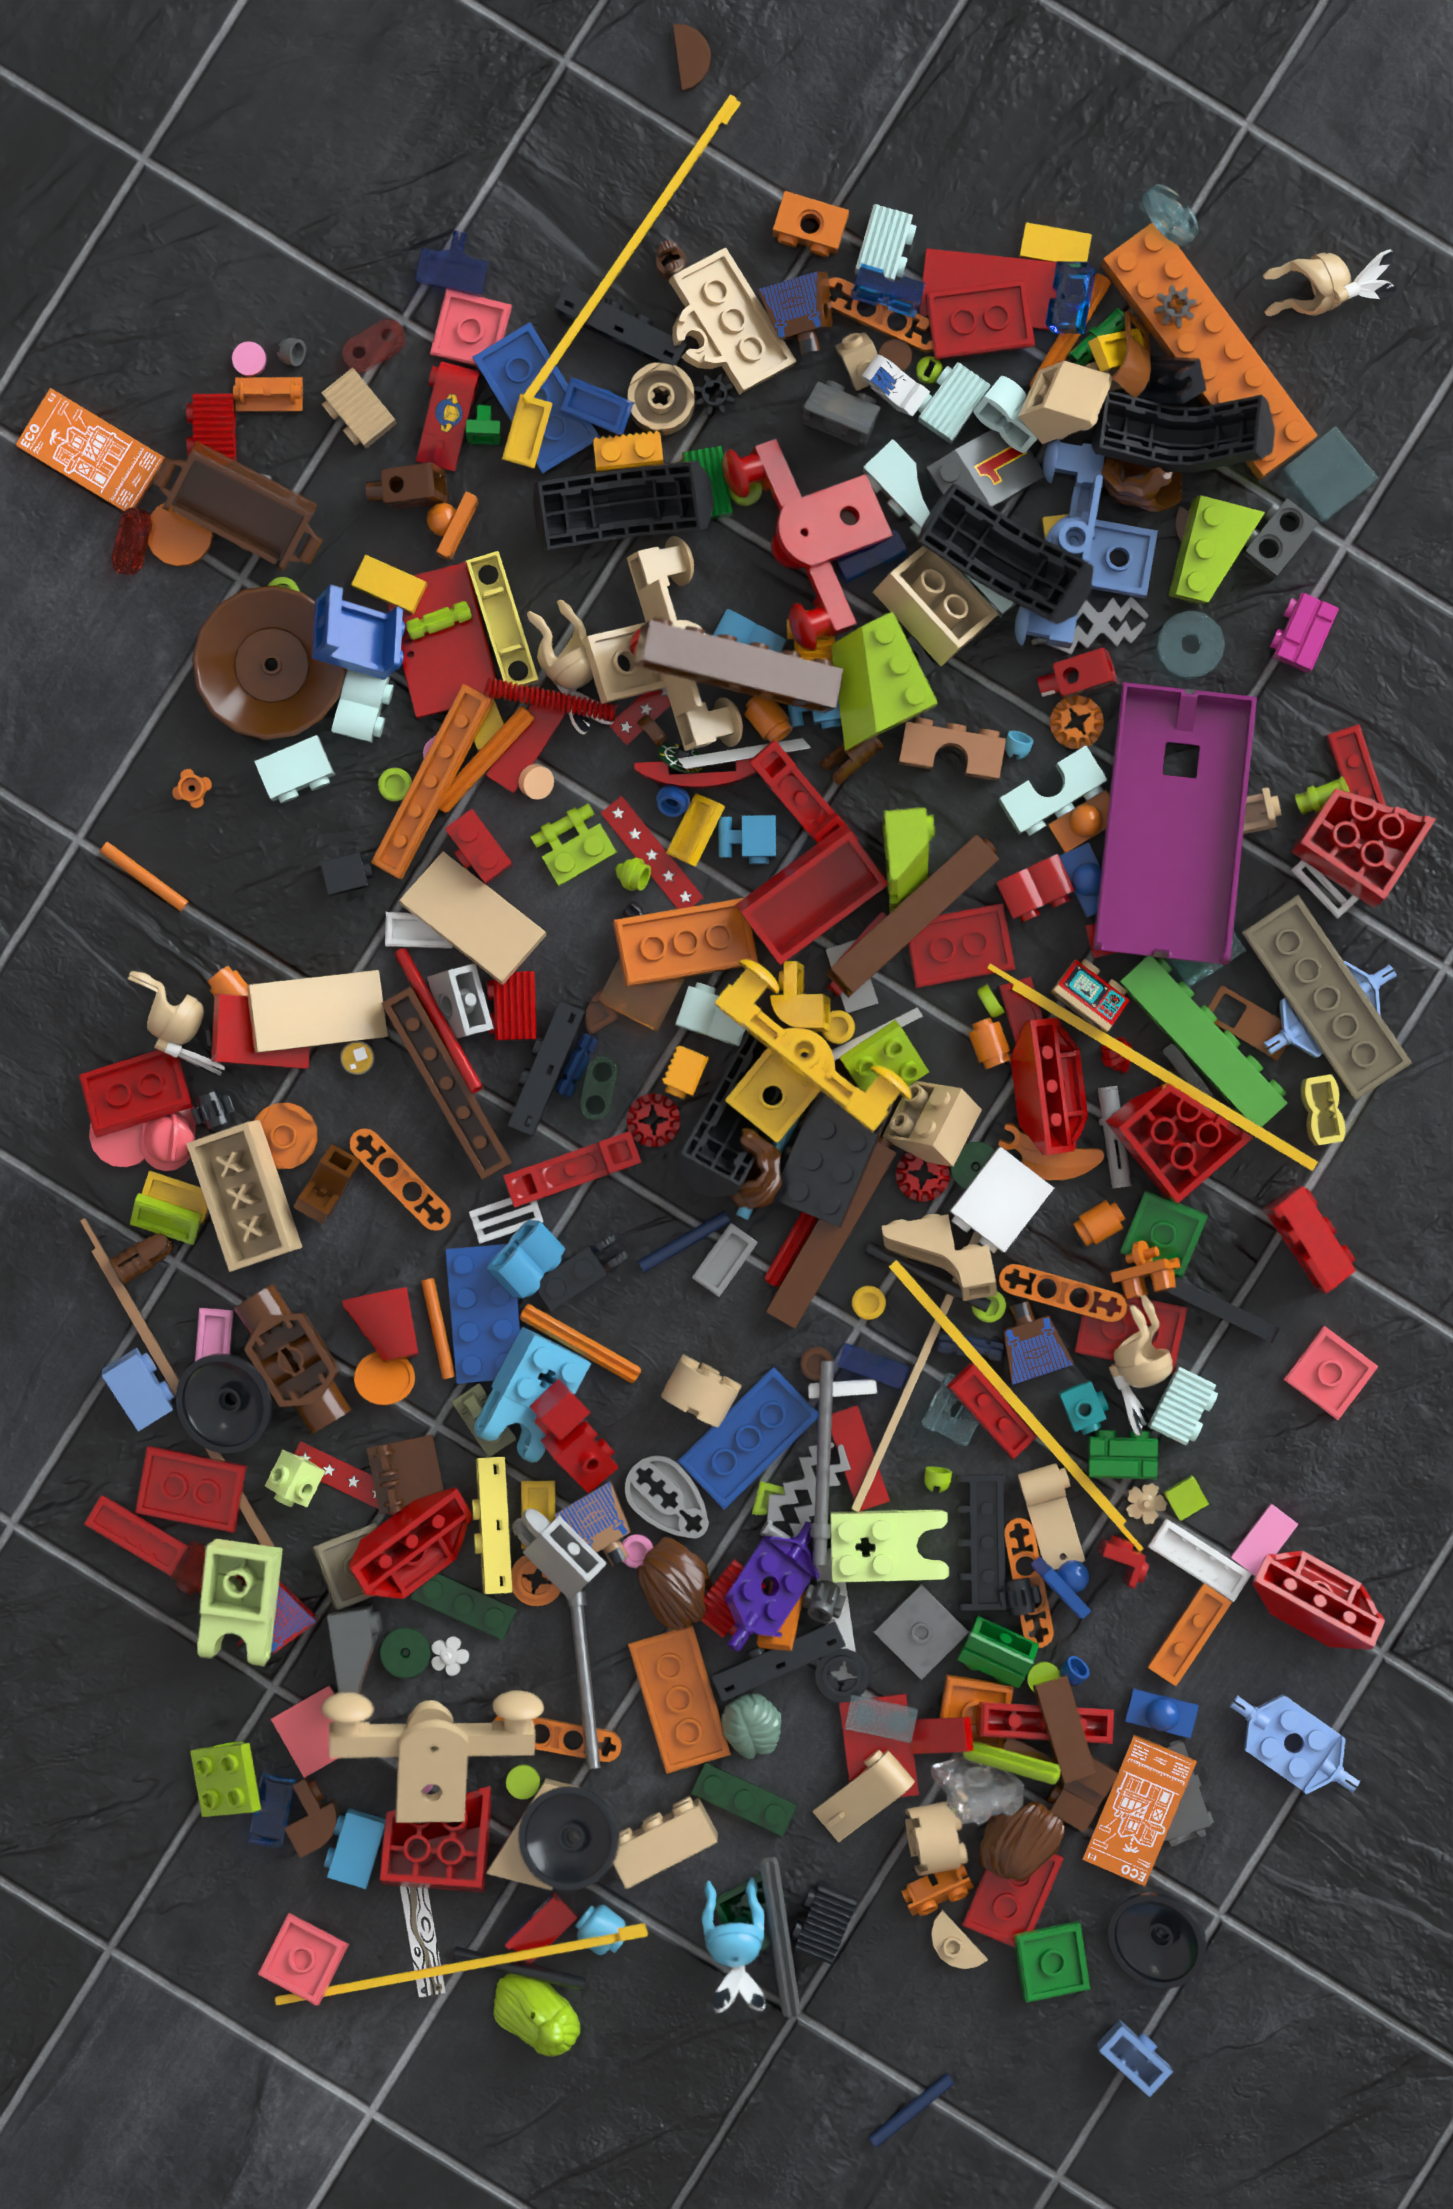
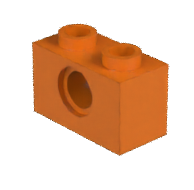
M784 191L773 227V236L778 237L777 241L786 246L797 247V244L808 246L811 253L819 256L829 257L830 253L837 255L849 217V210ZM806 219H813L819 224V229L815 233L808 234L801 229V223Z

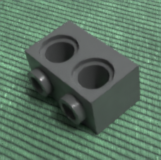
M1288 498L1282 505L1277 502L1272 505L1263 517L1268 523L1261 532L1256 528L1254 529L1245 544L1247 549L1242 555L1273 580L1319 523ZM1282 516L1294 518L1297 524L1296 530L1293 532L1284 531L1280 526V518ZM1262 542L1273 544L1276 549L1275 557L1264 558L1259 552V544Z

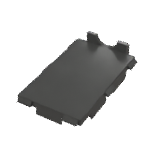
M1181 1739L1170 1742V1746L1165 1747L1188 1757L1184 1742ZM1194 1771L1164 1840H1168L1171 1847L1193 1838L1206 1836L1204 1828L1212 1826L1211 1824L1214 1823L1211 1812L1206 1810L1199 1789L1202 1786L1198 1774L1195 1775Z

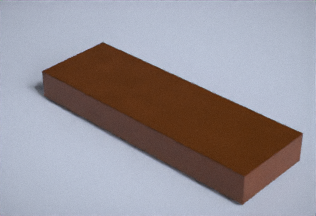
M1064 1675L1033 1685L1056 1765L1061 1770L1060 1779L1062 1784L1095 1775L1096 1771L1068 1677Z

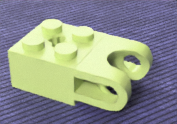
M943 1510L830 1512L832 1582L940 1580L949 1576L947 1564L941 1560L923 1558L918 1553L916 1546L918 1538L924 1531L940 1529L946 1525L948 1513ZM866 1537L869 1543L875 1545L873 1550H869V1554L863 1555L861 1550L855 1547L856 1543H861V1538Z
M216 1539L207 1546L200 1605L201 1620L198 1639V1655L200 1657L213 1658L221 1649L224 1635L234 1633L241 1636L246 1642L247 1660L249 1663L264 1666L268 1662L272 1649L283 1548ZM238 1575H241L245 1578V1586H242V1581L240 1579H236Z

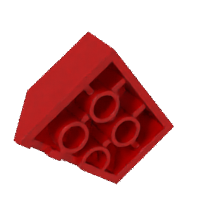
M1335 789L1306 826L1290 852L1372 908H1375L1386 899L1436 818L1426 815L1424 817L1415 815L1403 808H1392L1375 803V800Z
M1165 1083L1130 1099L1105 1121L1162 1195L1176 1203L1184 1199L1254 1138L1169 1083Z
M491 1786L466 1793L464 1822L396 1823V1810L386 1812L380 1873L382 1884L484 1893L491 1826Z

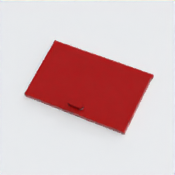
M467 562L414 575L426 581L427 587L414 614L403 610L402 621L405 622V631L401 638V650L404 653L402 663L417 719L449 711L462 684H466L483 694L487 679L491 677L493 681L496 678ZM462 601L467 602L472 614L470 620L462 623L456 621L454 622L455 625L431 634L426 632L424 633L425 636L415 640L410 638L406 628L407 621L415 618L421 620L423 615L445 607L449 609L454 608V604ZM388 604L389 612L392 611L395 608V606ZM492 692V695L490 696V698H492V699H499V698H498V694H497V696L494 698V697H493V692Z

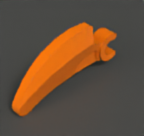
M1006 1123L1004 1129L1011 1131L1015 1139L1012 1141L1000 1139L998 1144L1005 1150H1017L1022 1155L1021 1163L1043 1180H1066L1078 1177L1095 1168L1104 1159V1152L1099 1148H1075L1074 1152L1042 1155L1026 1133L1021 1131L1014 1123Z

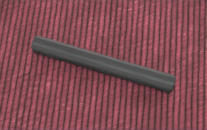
M776 1857L761 1859L759 1863L783 2016L790 2018L798 2016L801 2010L779 1862Z

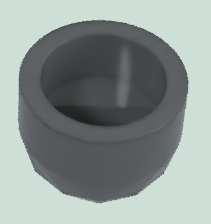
M286 338L279 342L280 349L277 352L279 360L288 365L299 366L305 358V343L301 339Z

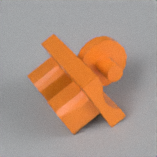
M1143 1240L1137 1241L1132 1246V1253L1125 1256L1128 1264L1135 1263L1136 1266L1112 1272L1113 1283L1121 1282L1126 1299L1148 1295L1144 1277L1151 1276L1154 1292L1176 1288L1173 1269L1181 1267L1179 1258L1169 1260L1165 1258L1153 1261L1154 1257L1159 1256V1249L1157 1247L1149 1248L1148 1244Z

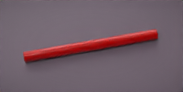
M401 948L397 950L394 955L468 1089L472 1094L479 1092L483 1088L480 1080L407 949Z

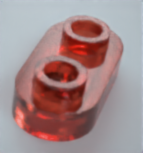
M384 319L349 339L345 343L342 352L346 365L350 369L353 367L356 372H364L396 354L403 348L406 341L403 327L395 320ZM387 330L394 333V338L391 341H384L382 339V334ZM356 348L365 349L364 357L360 359L353 356L354 350Z
M128 508L121 516L112 552V565L119 574L135 575L144 564L146 547L152 530L150 515L144 509Z

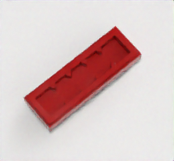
M104 1495L100 1496L84 1523L87 1527L169 1576H172L189 1548L188 1545Z

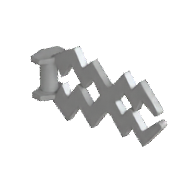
M1132 596L1127 599L1121 608L1112 597L1100 613L1096 612L1086 600L1078 612L1077 619L1083 614L1093 624L1088 634L1077 626L1070 649L1049 646L1071 655L1078 642L1087 649L1100 633H1103L1116 647L1123 637L1131 644L1145 627V622L1140 623L1131 631L1125 621L1115 631L1108 624L1109 620L1114 616L1121 622L1130 609L1143 619L1148 618V614ZM1033 636V640H1031L1032 645H1045L1047 638Z
M842 1444L838 1445L840 1463L830 1465L829 1487L840 1485L835 1473L851 1470ZM817 1445L808 1446L811 1457H799L804 1478L783 1483L785 1495L769 1494L767 1521L761 1528V1536L791 1538V1536L772 1525L773 1521H785L779 1506L799 1503L794 1490H808L812 1504L794 1507L800 1524L789 1523L794 1533L792 1537H797L806 1521L811 1523L809 1516L815 1515L816 1477L811 1466L817 1463Z

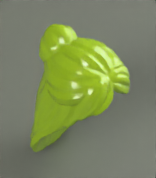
M511 1973L499 1979L495 1990L496 1998L494 1999V2018L496 2022L505 2030L520 2037L541 2055L553 2057L570 2050L571 2046L575 2044L581 2028L578 2016L572 2009L569 2001L561 1996L548 1982Z

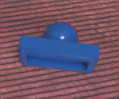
M571 378L560 410L620 435L624 433L634 402L617 396L609 390L598 388L577 378Z
M1088 842L1059 856L1086 918L1097 913L1101 867Z
M1040 1556L1031 1563L1033 1565L1032 1568L1079 1618L1084 1619L1091 1612L1075 1594L1085 1589L1089 1583L1090 1574L1085 1564L1077 1560H1067L1061 1564L1056 1573Z
M1132 1688L1124 1721L1157 1731L1191 1738L1199 1705Z

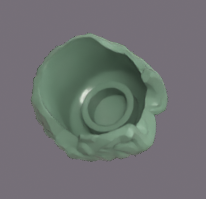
M747 1693L733 1698L725 1706L721 1719L723 1736L740 1755L747 1759H752L756 1753L770 1754L775 1750L780 1739L779 1735L781 1734V1713L777 1711L770 1701L758 1693Z

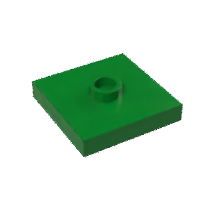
M1145 1189L1120 1253L1124 1255L1132 1253L1133 1244L1143 1240L1148 1244L1149 1248L1157 1247L1159 1249V1256L1154 1257L1153 1261L1165 1258L1167 1260L1179 1258L1181 1267L1173 1270L1176 1276L1183 1278L1208 1215Z
M1076 1921L1013 1934L1023 2001L1027 2003L1090 1990L1081 1923Z

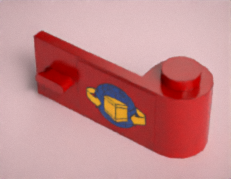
M442 361L439 367H432L428 386H432L433 391L416 461L421 463L431 462L440 468L456 471L466 429V420H468L471 405L476 397L481 372Z

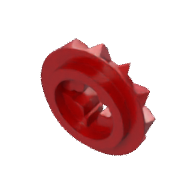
M651 1093L643 1095L633 1102L628 1110L626 1122L628 1130L638 1143L647 1147H660L669 1143L676 1136L680 1127V1114L677 1106L668 1097ZM651 1105H654L657 1116L668 1118V1121H663V1123L657 1125L656 1135H653L649 1124L639 1123L638 1121L649 1117Z
M908 1152L901 1158L896 1169V1181L900 1190L908 1198L915 1201L925 1202L939 1197L945 1191L950 1180L949 1166L926 1162V1166H928L927 1171L933 1173V1175H938L937 1179H926L925 1185L920 1190L919 1179L913 1177L912 1174H908V1171L920 1170L924 1160Z

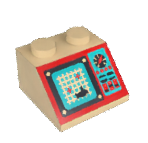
M1084 959L1081 963L1078 960H1074L1050 991V994L1088 1023L1103 1032H1108L1130 1001L1124 996L1127 990L1112 979L1107 983L1097 976L1100 970L1088 960Z

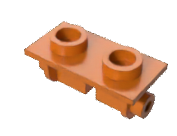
M235 378V385L233 386L235 411H303V378Z
M963 1864L958 1869L934 1873L938 1884L932 1886L928 1876L907 1884V1888L901 1892L906 1903L913 1901V1903L907 1905L913 1916L918 1913L920 1916L928 1915L938 1908L937 1905L944 1901L950 1900V1902H955L966 1897L969 1894L968 1890L974 1887L969 1877L962 1879L968 1875Z

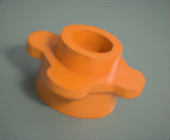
M185 769L180 774L181 779L178 782V786L172 791L173 797L176 800L183 799L189 802L193 808H199L204 804L203 797L206 791L212 787L211 780L207 777L201 778L194 775L191 769ZM191 785L195 786V791L193 792L189 791Z

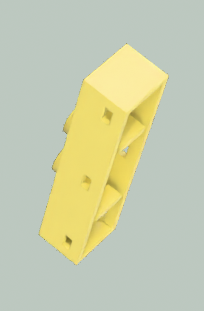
M499 551L466 560L503 681H507L508 684L512 681L513 686L517 682L518 688L520 684H523V687H525L526 685L538 683L539 679ZM485 565H492L498 571V579L493 584L486 585L479 579V571ZM515 661L524 662L528 667V675L521 681L513 680L508 673L509 666Z
M505 1457L477 1458L478 1499L472 1500L473 1520H479L480 1533L474 1534L475 1554H481L483 1594L512 1593ZM493 1465H496V1473H497V1474H494V1467H493ZM497 1520H499L500 1530H497ZM500 1576H502L503 1586H500Z

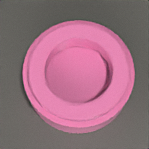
M243 342L235 348L232 354L233 365L243 376L254 377L265 369L267 363L266 354L257 343Z
M634 1534L628 1536L622 1545L629 1557L624 1559L623 1562L627 1566L637 1569L643 1563L645 1555L653 1548L652 1542L644 1535Z

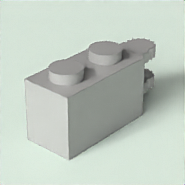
M529 1508L523 1513L522 1518L516 1519L513 1522V1532L527 1547L523 1551L524 1555L569 1600L586 1586L607 1564L560 1516L551 1523L539 1511Z

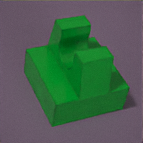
M478 405L477 420H466L467 444L501 445L502 432L500 421H492L491 406Z

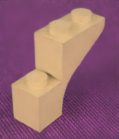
M928 1214L919 1220L913 1221L894 1220L888 1225L882 1226L885 1249L897 1255L945 1269L958 1282L963 1301L997 1295L996 1279L989 1245L980 1246L972 1244L963 1247L962 1250L955 1251L948 1214L942 1216L939 1214Z

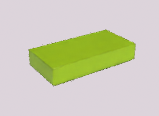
M138 1193L134 1202L130 1225L154 1233H161L167 1237L194 1245L198 1236L202 1214Z

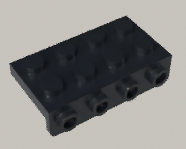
M820 1091L812 1101L809 1111H804L798 1121L797 1130H800L795 1143L791 1142L786 1149L784 1161L787 1163L781 1174L782 1186L773 1200L841 1228L894 1103L886 1110L888 1111L887 1117L872 1133Z

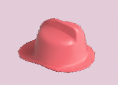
M194 1106L193 1108L142 1123V1154L146 1162L155 1169L162 1171L176 1170L185 1165L191 1156L186 1143L195 1140L196 1122L191 1109H194Z

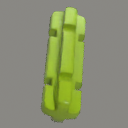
M462 601L454 604V608L449 609L445 607L423 615L421 620L415 618L407 621L406 628L410 638L415 640L425 636L424 633L426 632L431 634L455 625L454 622L456 621L462 623L470 620L472 614L467 602Z

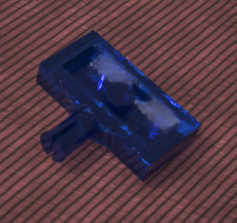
M453 231L450 250L435 251L422 248L415 281L418 284L482 296L489 263L488 261L471 258L463 253L467 233L461 232L459 238V231Z

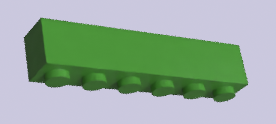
M1146 956L1118 984L1127 990V994L1237 1113L1262 1127L1287 1104L1283 1098L1286 1092L1274 1079L1268 1082L1260 1074L1263 1067L1250 1054L1245 1057L1237 1049L1240 1042L1228 1030L1222 1032L1214 1024L1218 1020L1217 1017L1207 1006L1203 1005L1200 1008L1191 999L1195 994L1185 982L1180 980L1176 983L1168 974L1172 970L1171 967L1161 957L1153 958L1152 956Z

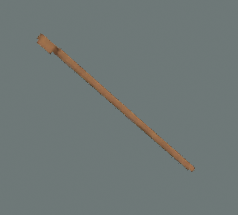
M86 1218L80 1220L95 1246V1249L92 1250L94 1257L176 1397L179 1383L178 1377L122 1280L114 1270ZM206 1449L210 1458L225 1461L221 1453ZM242 1492L240 1510L259 1543L263 1546L275 1547L246 1495Z

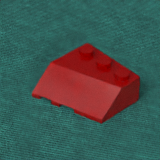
M1295 1186L1262 1209L1319 1293L1327 1294L1356 1271L1352 1265L1356 1260L1345 1244L1340 1246L1334 1236L1337 1233L1336 1229L1326 1216L1322 1217L1316 1207L1318 1203L1308 1188Z

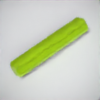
M973 1741L974 1751L963 1752L966 1760L1049 1784H1056L1060 1776L1061 1770L1056 1764Z

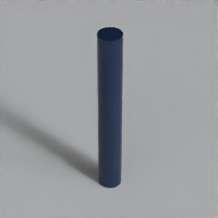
M724 1210L637 1262L645 1273L731 1223V1220Z
M945 2073L868 2138L876 2148L879 2147L954 2085L953 2079Z

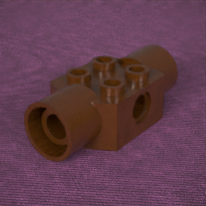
M274 1284L234 1308L251 1336L244 1348L248 1357L263 1376L269 1391L279 1407L294 1406L311 1435L352 1410L334 1382L340 1372V1368L305 1312L292 1313Z

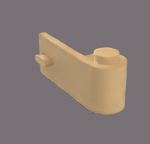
M1057 1463L1017 1474L1042 1559L1054 1570H1057L1067 1560L1084 1562L1085 1557L1066 1498L1065 1488L1071 1486L1065 1467L1059 1469Z
M878 1749L864 1761L867 1767L858 1777L813 1810L816 1817L838 1842L899 1798L914 1784L913 1778L889 1750L882 1753Z

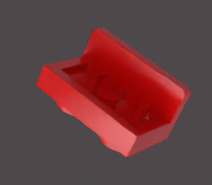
M1112 1535L1110 1541L1102 1538L1098 1552L1105 1557L1128 1565L1123 1582L1134 1589L1137 1582L1143 1583L1149 1564L1145 1561L1146 1556L1133 1549L1134 1544L1128 1540Z

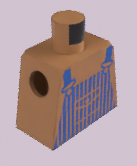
M611 1481L555 1514L556 1518L560 1516L596 1553L602 1550L612 1567L629 1557L619 1539L629 1534L631 1530Z

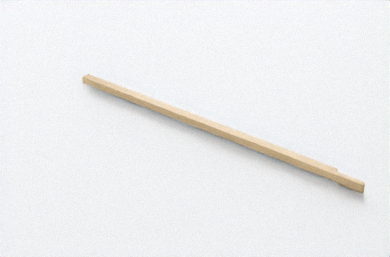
M974 1231L968 1245L978 1244L981 1236ZM953 1277L952 1281L958 1284L956 1279ZM947 1293L940 1307V1310L945 1315L954 1298ZM936 1320L933 1322L851 1509L859 1512L871 1487L879 1465L941 1328Z

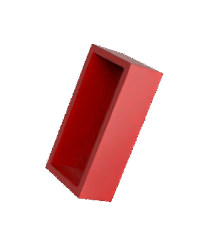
M842 825L735 906L773 958L781 965L889 884L851 831Z

